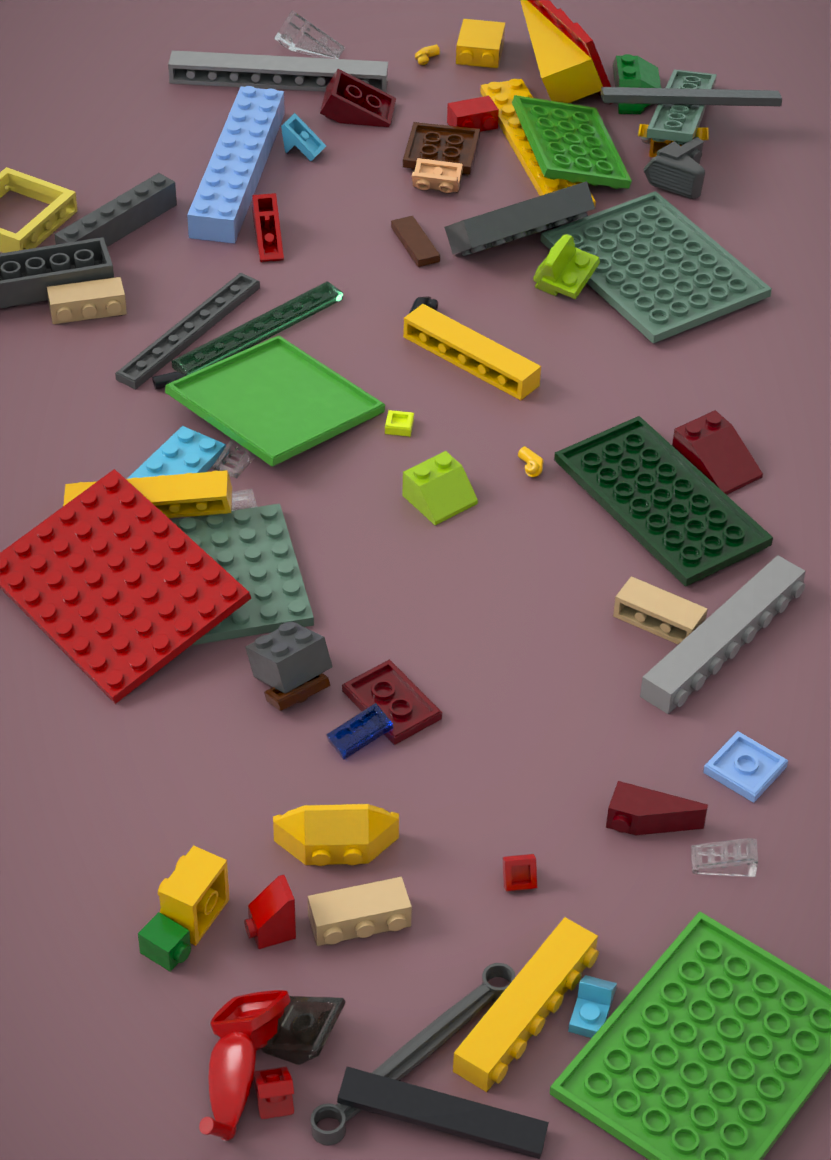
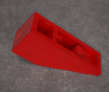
M276 193L252 195V213L260 262L284 260Z

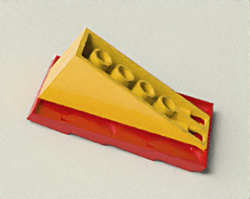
M520 0L540 75L551 101L570 103L596 92L601 96V87H611L593 40L577 22L573 23L561 8L557 9L550 0Z

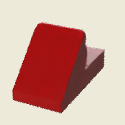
M287 1066L254 1071L253 1078L260 1118L268 1119L292 1115L294 1113L292 1097L294 1087Z

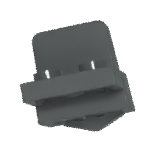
M696 137L682 146L674 141L658 150L657 156L652 158L643 169L649 184L690 199L700 197L705 176L704 168L699 165L704 141Z

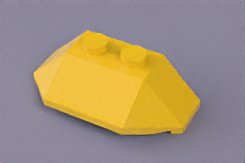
M370 804L304 805L290 810L283 815L273 816L274 842L305 865L369 864L399 838V813L388 812L383 808Z

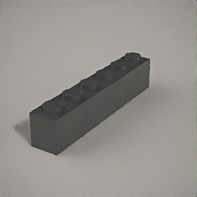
M157 173L55 233V244L103 237L107 247L177 205L175 181Z

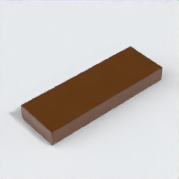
M414 216L391 220V228L418 267L440 262L439 252Z

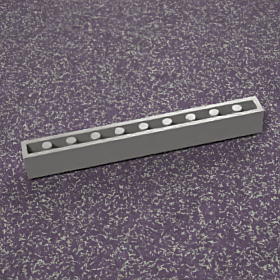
M172 50L168 63L169 83L229 87L252 86L254 88L325 92L337 69H340L385 93L387 92L388 62Z

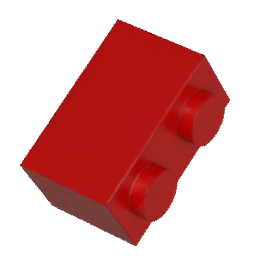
M490 96L448 103L447 123L449 126L480 129V132L498 129L499 109Z

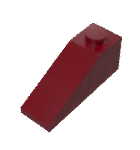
M618 781L608 807L606 828L635 836L704 829L708 804Z

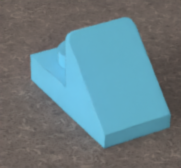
M295 113L281 126L286 154L296 146L312 161L326 147L321 139Z
M585 975L579 983L578 997L569 1023L568 1032L592 1038L608 1018L617 983Z

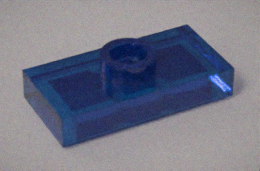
M375 703L326 734L331 745L345 760L394 727L391 720Z

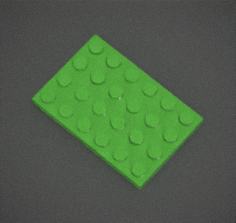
M514 95L512 105L544 177L552 180L564 179L573 183L587 181V183L594 186L606 185L615 189H629L632 180L596 108Z

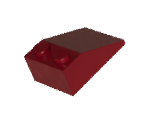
M337 69L326 87L320 114L343 124L389 127L392 121L396 98Z
M716 410L674 429L672 446L726 495L763 478L762 471L733 425Z

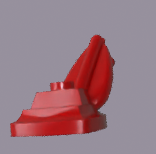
M262 991L234 997L212 1018L210 1025L213 1033L221 1038L211 1052L208 1076L209 1096L215 1120L211 1117H204L200 1121L199 1130L202 1134L221 1137L224 1141L233 1139L235 1136L236 1126L247 1102L254 1077L256 1050L265 1047L268 1044L267 1041L277 1034L278 1019L284 1014V1008L291 1002L288 991Z

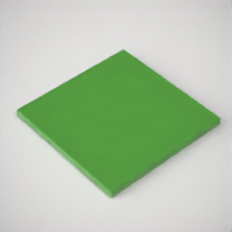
M279 335L165 385L166 394L272 467L385 411L384 403Z

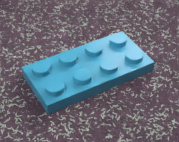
M182 426L127 479L207 472L226 453V444Z

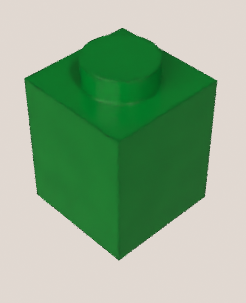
M160 912L138 933L140 953L169 972L178 963H183L191 952L189 930Z

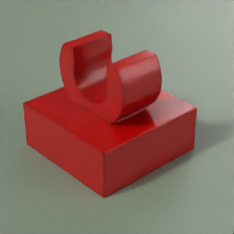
M534 854L503 857V878L506 891L537 888V867Z

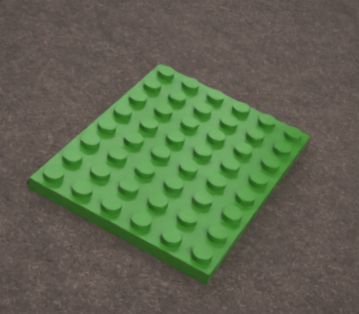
M699 911L550 1086V1095L648 1160H763L831 1069V989Z

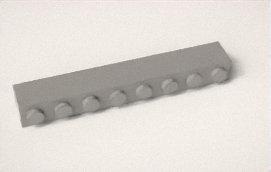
M777 555L642 677L640 697L667 714L677 706L681 707L694 690L698 691L711 674H717L722 664L729 658L733 659L738 653L739 648L745 643H750L756 633L762 627L766 628L778 612L782 613L794 597H800L805 589V583L803 582L806 571Z

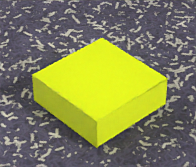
M388 410L385 434L411 437L414 413Z

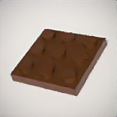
M413 122L403 157V167L415 170L417 158L460 163L463 164L462 175L471 174L480 138V129Z

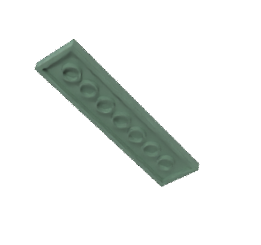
M674 69L666 88L714 89L717 74ZM658 104L647 128V138H652L657 142L671 140L677 144H686L694 139L707 105Z

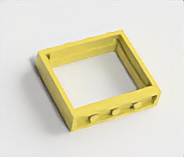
M7 167L0 172V198L11 190L50 204L16 234L0 228V252L7 253L36 248L77 212L75 191Z

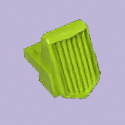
M565 234L553 245L548 256L538 266L533 277L534 282H536L535 288L554 296L561 293L576 299L600 264V259L598 256L575 248L573 236Z

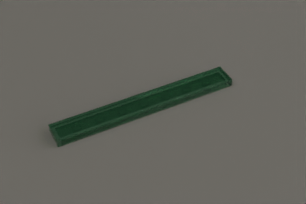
M327 281L172 360V368L177 372L189 375L242 352L343 300V292Z

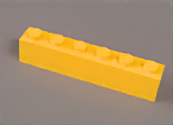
M422 304L404 317V338L520 401L540 386V365L442 313Z
M228 470L126 479L168 518L231 513L232 485ZM97 481L65 484L63 506Z
M564 917L456 1049L453 1059V1072L485 1092H488L495 1082L499 1084L505 1077L510 1062L513 1059L518 1060L524 1053L529 1038L532 1035L537 1036L541 1032L550 1012L555 1013L559 1009L567 990H574L580 981L583 970L594 965L599 955V951L596 950L598 935Z

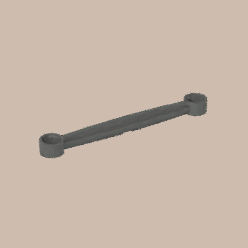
M493 963L487 966L483 971L482 984L424 1028L372 1073L400 1081L464 1027L491 1001L496 1002L510 983L505 987H494L488 981L495 977H501L511 983L516 977L514 970L504 963ZM327 1103L318 1106L311 1114V1133L313 1138L323 1145L337 1144L345 1136L346 1122L362 1110L340 1103L336 1105ZM325 1118H333L340 1122L339 1127L331 1131L321 1130L316 1125Z

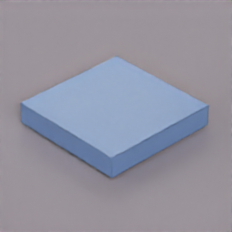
M737 731L704 765L703 773L754 803L787 768L788 760Z

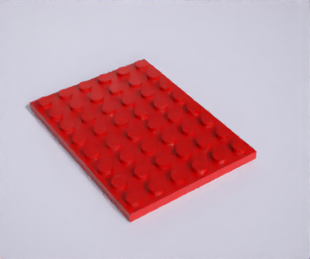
M115 469L0 552V589L115 704L251 599L250 592Z

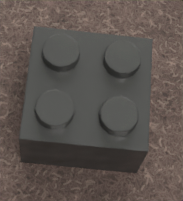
M293 621L280 625L279 629L268 635L256 638L255 642L245 647L253 676L285 694L333 667L325 637Z

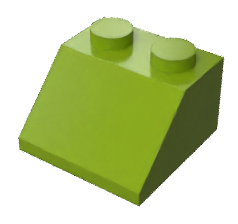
M447 451L403 472L402 496L434 525L478 504V499L463 466Z

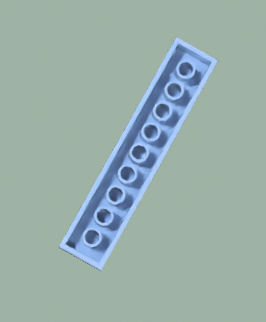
M252 86L240 87L187 214L189 238L235 244L252 201V195L255 193L285 115L284 91L272 88L260 89Z

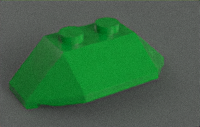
M625 54L615 57L612 66L615 87L661 88L658 67L639 56ZM617 103L618 114H641L651 104Z

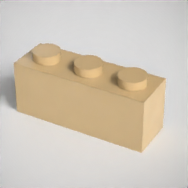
M121 277L47 287L53 324L127 314Z
M631 576L615 597L613 617L673 643L680 644L706 620L708 609Z
M402 877L308 896V917L317 946L337 944L340 941L358 937L366 938L372 934L386 931H399L411 926L412 906Z

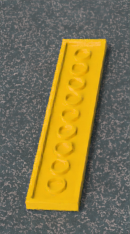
M522 79L490 82L489 84L481 85V95L483 97L490 96L499 109L498 124L539 196L583 183H573L564 179L552 180L544 177L512 105L514 95L533 98ZM591 194V197H592V200H593V203H594V206H595V205H596V201H595V199L593 198V196H592V194Z

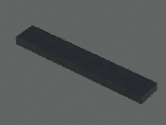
M346 1067L337 1098V1103L538 1159H540L549 1124V1122L351 1067Z

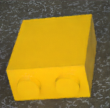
M463 19L456 45V64L498 68L505 39V23Z

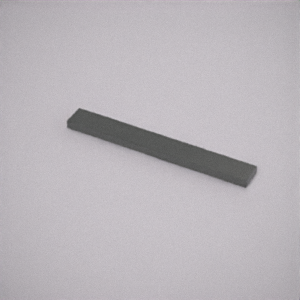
M601 87V97L604 103L774 107L782 105V97L779 91Z
M239 273L115 373L116 380L136 390L260 289V281Z

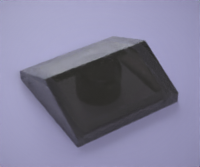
M289 996L291 1002L284 1008V1014L278 1019L277 1034L267 1041L268 1044L261 1048L262 1051L296 1065L319 1056L346 1003L344 998Z

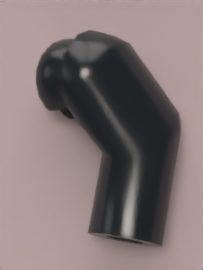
M429 296L418 297L415 299L409 313L422 304L437 310L438 301L431 299Z
M172 372L152 377L154 388L160 389L187 375L180 372Z

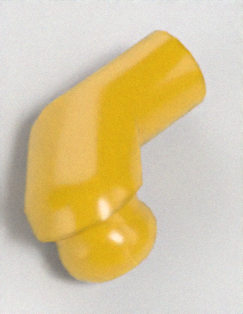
M435 44L423 47L417 51L415 59L418 60V64L425 65L429 62V57L439 55V46Z
M526 446L522 447L518 452V457L527 463L524 467L526 474L530 477L539 476L543 471V458Z

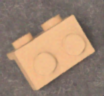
M417 158L415 172H412L413 187L421 190H440L444 193L458 192L463 164Z

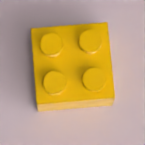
M193 845L186 856L183 855L179 858L171 876L161 882L158 896L160 899V913L188 929L190 932V943L195 946L230 899L227 860Z

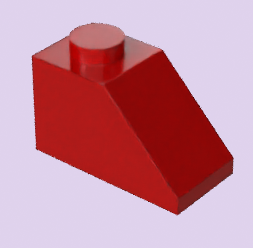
M285 875L278 876L248 904L249 918L244 920L245 929L249 939L255 938L258 949L296 939L295 899Z

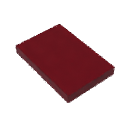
M390 659L342 684V692L394 745L442 719V711Z

